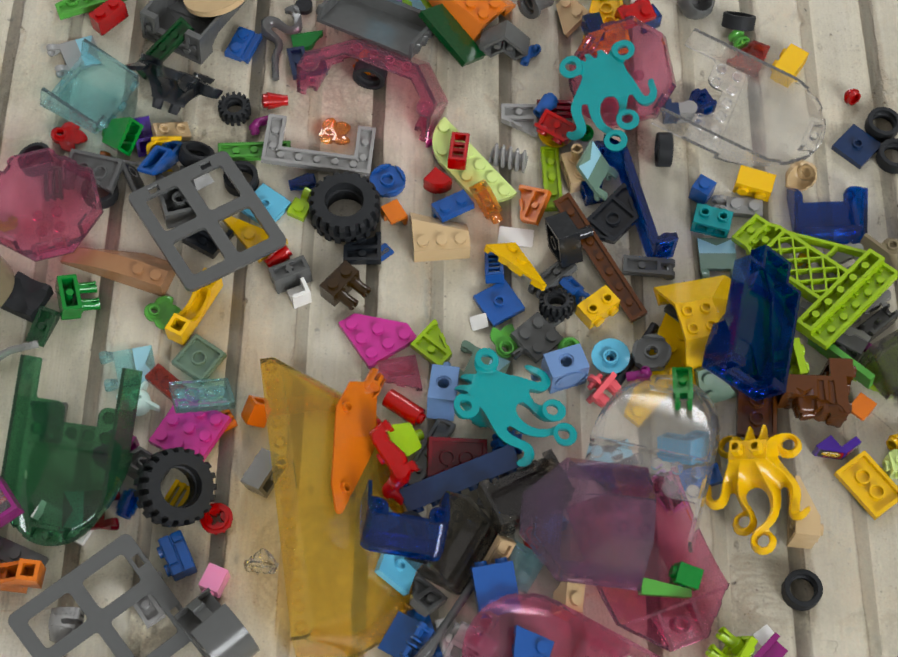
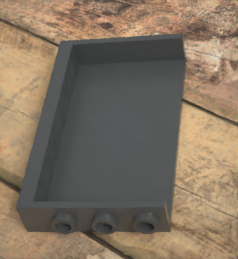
M325 0L316 9V22L410 59L415 54H418L422 46H426L428 40L434 36L433 32L418 16L422 10L397 0Z

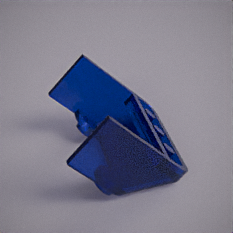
M368 479L360 502V545L362 548L371 552L438 561L444 551L450 521L449 493H445L439 507L431 509L429 518L389 512V505L386 500L372 496L373 480Z

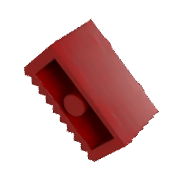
M108 0L102 3L100 7L89 13L92 28L103 36L129 16L126 4L122 0Z

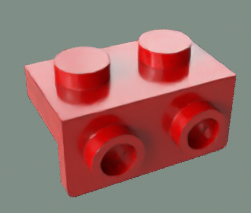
M636 0L632 4L619 6L614 17L620 20L625 30L654 20L657 15L649 0Z
M547 108L538 123H534L537 133L544 137L546 135L553 137L551 140L558 145L562 143L567 145L570 141L566 136L567 132L576 130V124Z

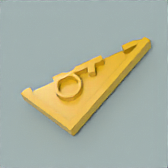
M231 216L222 220L230 230L234 231V235L246 249L269 238L264 229ZM267 255V256H265V257H263V258H261V259H259V260H257V261L260 263V262H262L263 260H265L269 255Z
M516 243L486 244L484 251L487 254L490 252L494 253L499 257L498 261L501 264L506 265L520 277L524 274L531 279V285L541 291L545 290L547 284Z

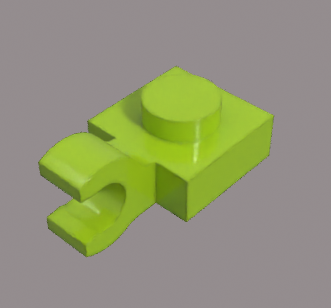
M305 187L301 198H294L287 210L288 216L302 222L305 221L310 212L309 197H311L312 189Z

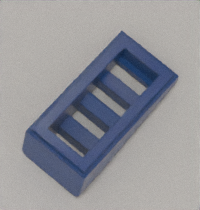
M485 252L486 284L505 283L504 265L498 262V256L492 252L488 254Z

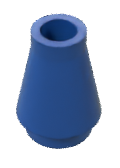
M553 93L544 94L533 110L534 115L541 118L546 108L550 111L556 108L558 104L557 97Z

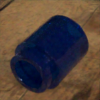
M132 488L123 490L115 507L117 509L115 514L127 520H130L138 509L136 503L139 502V499L134 497L133 492L137 490Z

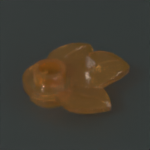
M328 118L322 123V129L319 131L320 140L325 144H332L333 142L338 145L348 144L350 139L346 135L350 132L351 126L346 122H336L334 118Z

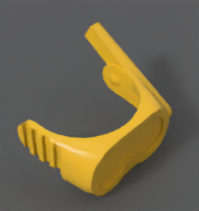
M152 136L151 142H148L146 145L147 155L156 145L161 146L165 142L182 141V136ZM168 169V170L165 171V172H173V171H172V169Z

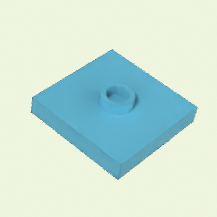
M264 183L255 191L275 222L281 218L291 205V201ZM245 209L241 211L259 224L251 210Z
M389 538L385 540L374 572L405 596L409 594L419 561Z

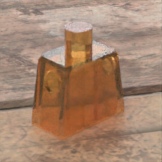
M483 179L469 187L485 218H490L493 224L501 222L503 218L499 212L502 211V208L486 180Z

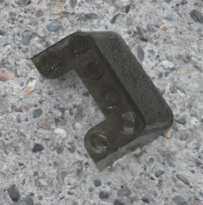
M446 491L439 503V510L447 519L428 551L421 546L415 545L410 548L404 559L422 577L450 593L461 595L472 579L470 567L475 566L474 562L484 560L498 535V528L468 495Z

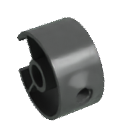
M209 588L174 615L176 622L203 657H253L260 651L258 645L236 615L226 604L221 606L210 593L211 590Z

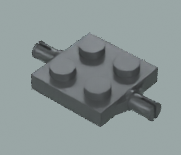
M536 312L510 334V337L518 347V349L511 353L512 358L517 360L524 354L530 357L535 364L543 358V354L552 351L563 339L555 329L561 323V320L555 322L553 319L552 322H549L539 312Z

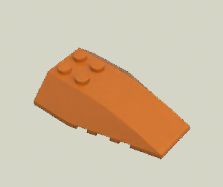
M426 0L432 7L443 4L474 42L481 38L483 29L501 14L505 17L516 7V4L511 0Z

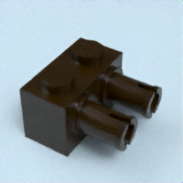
M346 260L319 285L321 297L334 307L341 302L351 311L359 303L358 300L348 294L352 289L363 298L367 297L371 292V288L360 280L359 270Z

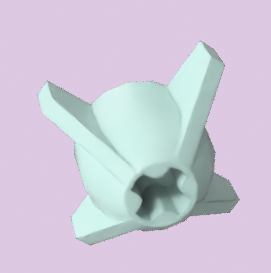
M144 380L138 388L131 389L128 393L116 395L118 401L125 403L126 409L129 412L128 421L133 424L136 416L145 415L150 409L158 412L161 410L159 405L151 401L147 392L148 381Z

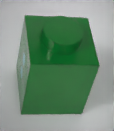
M682 561L674 563L668 574L670 577L669 584L689 588L692 591L699 590L704 570Z

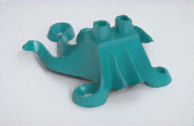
M620 40L614 43L609 54H605L603 50H598L597 58L592 57L590 54H585L586 61L580 60L577 56H568L561 61L559 71L563 77L571 79L578 75L582 76L581 83L571 104V114L576 124V130L567 132L566 136L570 140H579L586 133V123L582 115V105L586 104L596 127L606 133L604 138L605 146L610 151L619 152L626 147L628 137L623 131L611 129L604 123L600 114L602 101L607 97H615L617 99L619 111L616 116V122L624 130H632L639 124L638 113L634 110L626 109L629 95H632L641 106L645 107L655 101L657 88L654 79L648 80L650 93L648 96H645L625 68L624 61L633 56L635 52L634 44L631 41ZM621 48L628 49V53L625 55H620L618 52ZM572 64L576 69L568 71L565 66ZM625 115H631L633 120L630 123H625L622 121V118ZM617 136L621 141L618 144H612L610 138Z
M482 348L476 353L474 360L476 374L462 375L461 378L469 385H459L454 388V390L461 393L454 399L453 407L457 417L469 419L472 421V424L480 428L488 427L504 443L523 450L524 456L517 461L519 467L531 464L535 453L529 443L508 432L507 427L509 426L519 433L530 437L542 438L553 435L555 441L564 447H569L576 442L577 431L571 424L559 423L549 429H537L523 422L516 412V406L519 404L544 422H558L565 417L566 408L560 401L550 399L539 405L530 396V393L540 394L550 387L551 381L546 372L531 365L524 366L527 372L538 378L541 382L508 375L496 370L499 364V357L495 351L490 348ZM489 357L492 359V363L489 365L484 364L481 358ZM553 406L558 410V413L551 415L547 412L546 408ZM558 431L567 432L569 434V438H560L558 435Z

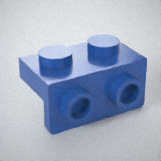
M464 189L431 204L432 215L434 218L438 217L442 223L475 208L474 202Z

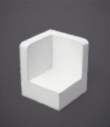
M304 277L300 278L301 285L287 290L294 309L312 302L311 292Z

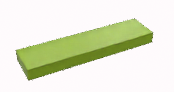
M540 146L543 189L550 190L552 193L545 212L558 211L553 201L562 196L559 148Z

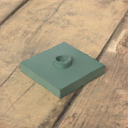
M195 334L171 363L203 385L227 355L198 334Z

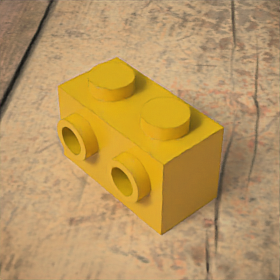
M604 285L576 306L575 314L590 330L594 326L599 327L608 316H614L619 311L621 300L607 285Z

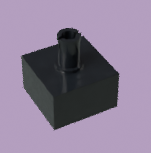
M566 211L546 217L545 225L548 247L560 266L564 268L582 262L581 240L594 236L592 226L588 225L577 229Z

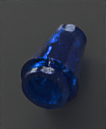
M308 172L289 180L290 190L299 191L304 190L305 187L310 189L316 188L314 173L310 174Z

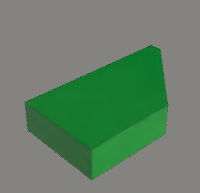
M323 30L291 35L292 46H304L305 51L311 50L318 39L323 37Z

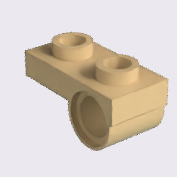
M188 122L152 123L151 126L153 136H182V141H190L192 137Z

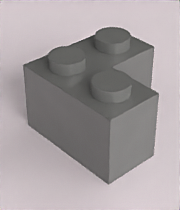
M506 20L481 32L479 49L490 58L504 52L516 61L528 55L530 38Z

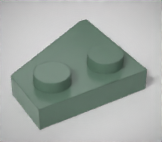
M713 364L694 369L700 405L706 401L709 404L737 397V394Z

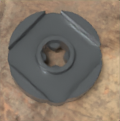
M646 334L643 338L637 339L632 348L635 366L638 368L648 366L651 371L664 370L671 359L670 344L668 345L665 338L657 334ZM650 349H653L654 353L657 354L650 356L646 352H650Z

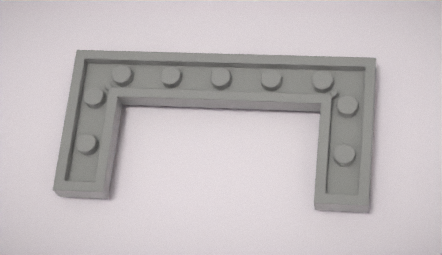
M268 115L261 163L333 173L349 171L350 174L355 172L360 174V176L370 177L376 128L358 125L353 156L284 147L283 139L287 116Z

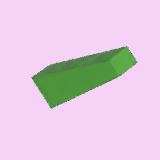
M640 577L638 578L637 595L688 599L692 598V589Z

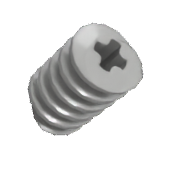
M496 143L492 148L489 163L491 164L493 161L494 166H497L500 162L501 168H504L507 164L508 170H511L514 166L516 172L521 168L522 173H524L528 156L526 150L520 154L519 148L513 152L512 146H510L508 151H506L504 144L499 149L498 143Z

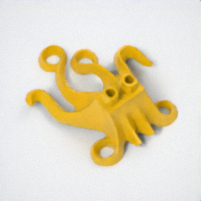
M764 424L757 439L752 427L749 426L744 440L734 435H728L719 441L717 452L721 457L728 459V465L723 477L721 493L717 500L712 498L709 481L707 479L703 481L704 500L706 505L712 510L723 509L727 505L730 495L733 493L736 495L743 512L734 517L732 523L733 530L740 536H747L753 533L750 538V545L752 550L759 555H767L776 547L777 539L769 528L775 523L780 512L782 488L786 487L789 491V515L793 520H802L810 512V506L800 511V486L778 457L781 456L787 459L796 457L802 449L801 440L792 433H780L769 438L767 427ZM793 440L794 448L790 450L784 449L783 442ZM727 442H729L728 452L724 450V446ZM754 488L764 490L770 501L769 515L765 522L757 529L756 515L748 504L746 497L748 492ZM747 516L750 522L747 527L743 528L739 525V520ZM763 535L769 537V543L765 547L758 544V539Z

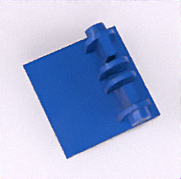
M398 611L378 649L393 657H414L432 637L435 630L428 627L427 624Z

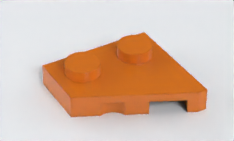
M520 184V220L523 223L538 226L552 193L550 190Z

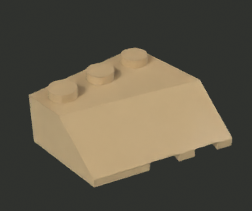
M410 212L414 262L470 258L471 246L467 224L448 220L442 223L439 218Z

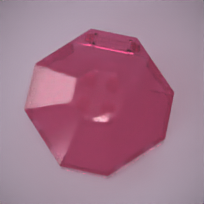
M632 15L622 20L603 23L601 25L602 29L587 33L574 56H577L582 61H586L585 54H590L592 57L597 58L598 50H603L605 54H609L613 44L620 40H628L634 44L635 52L633 56L624 61L625 68L645 96H648L650 93L648 80L654 79L657 97L651 105L645 107L641 106L632 95H629L626 109L637 112L639 122L658 117L676 88L668 44L663 33ZM621 48L618 53L625 55L628 53V49ZM569 64L570 71L576 69L574 65ZM581 75L568 79L573 99L581 83ZM615 97L605 98L600 107L601 118L611 129L619 127L616 122L619 103ZM583 104L582 114L591 119L588 105ZM625 115L622 118V121L625 123H630L633 120L631 115Z
M50 148L11 156L7 160L6 168L0 171V244L35 262L74 253L104 212L93 169L87 166L84 168L78 165L77 161L65 155L63 157L57 155Z

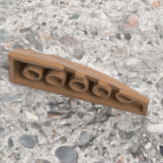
M68 246L60 261L62 264L158 296L166 295L175 276V272L167 260L146 253Z

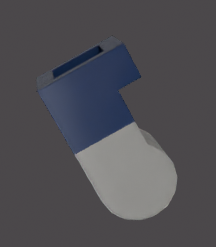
M664 98L662 105L664 122L692 121L696 116L698 106L691 100L672 102L671 98Z

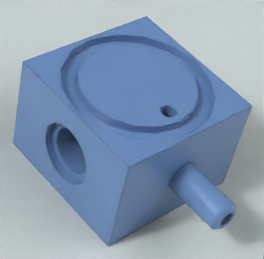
M580 343L543 354L541 370L548 374L551 381L548 388L550 394L586 383L590 368ZM531 375L532 381H539L538 378Z
M444 362L443 365L432 364L426 418L454 421L455 412L453 405L458 393L454 388L459 384L460 367L451 366L450 362Z

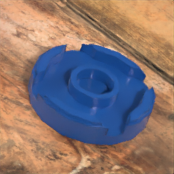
M382 164L373 169L369 183L372 182L375 185L380 197L391 198L403 191L406 177L400 167Z

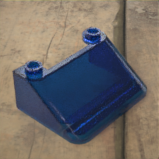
M862 186L846 188L843 193V201L803 203L801 191L794 188L787 189V204L792 232L839 244L860 243L863 235L867 233L868 188Z

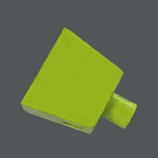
M409 422L393 424L394 431L387 432L390 440L407 457L422 448L420 441L424 440V433L421 429L414 430Z

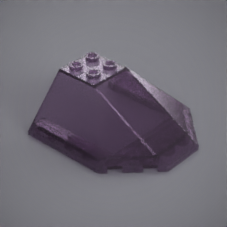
M567 457L523 492L519 535L531 547L542 564L548 568L556 581L635 591L641 590L654 543L657 500L648 467Z

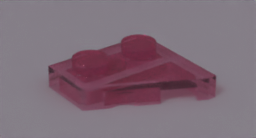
M416 355L377 361L379 373L386 379L385 383H394L404 388L408 386L416 388V391H422Z

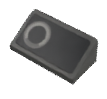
M125 163L122 172L131 191L134 192L144 187L145 185L137 169Z

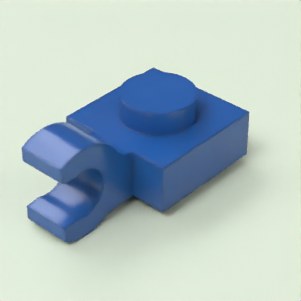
M572 276L563 277L559 282L563 286V290L565 289L567 293L570 292L572 295H575L577 305L582 302V297L586 299L590 296L589 293L584 291L585 288Z

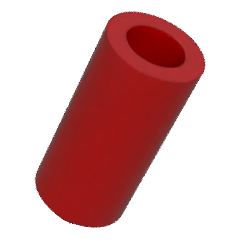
M391 389L382 401V406L413 426L421 425L426 418L424 414L425 409L394 389Z

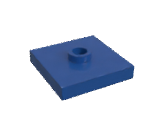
M506 280L505 283H496L473 296V300L481 312L486 313L487 320L492 328L525 311L524 305Z

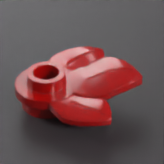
M74 121L66 122L62 127H55L51 131L52 140L59 144L61 149L66 152H70L72 148L75 149V144L84 143L88 140L86 134L79 130L80 123Z

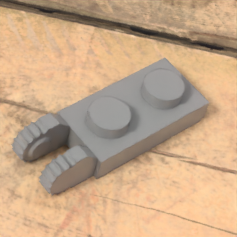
M724 195L712 196V202L718 204L711 207L734 212V217L752 218L755 214L763 216V200L725 197Z

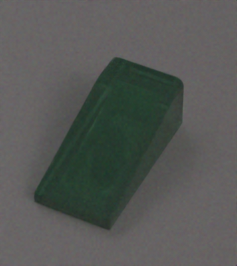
M40 305L25 341L32 342L38 340L39 346L44 347L60 319V313Z

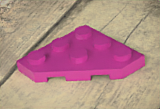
M357 313L338 322L339 327L368 369L410 346L417 337L407 323Z

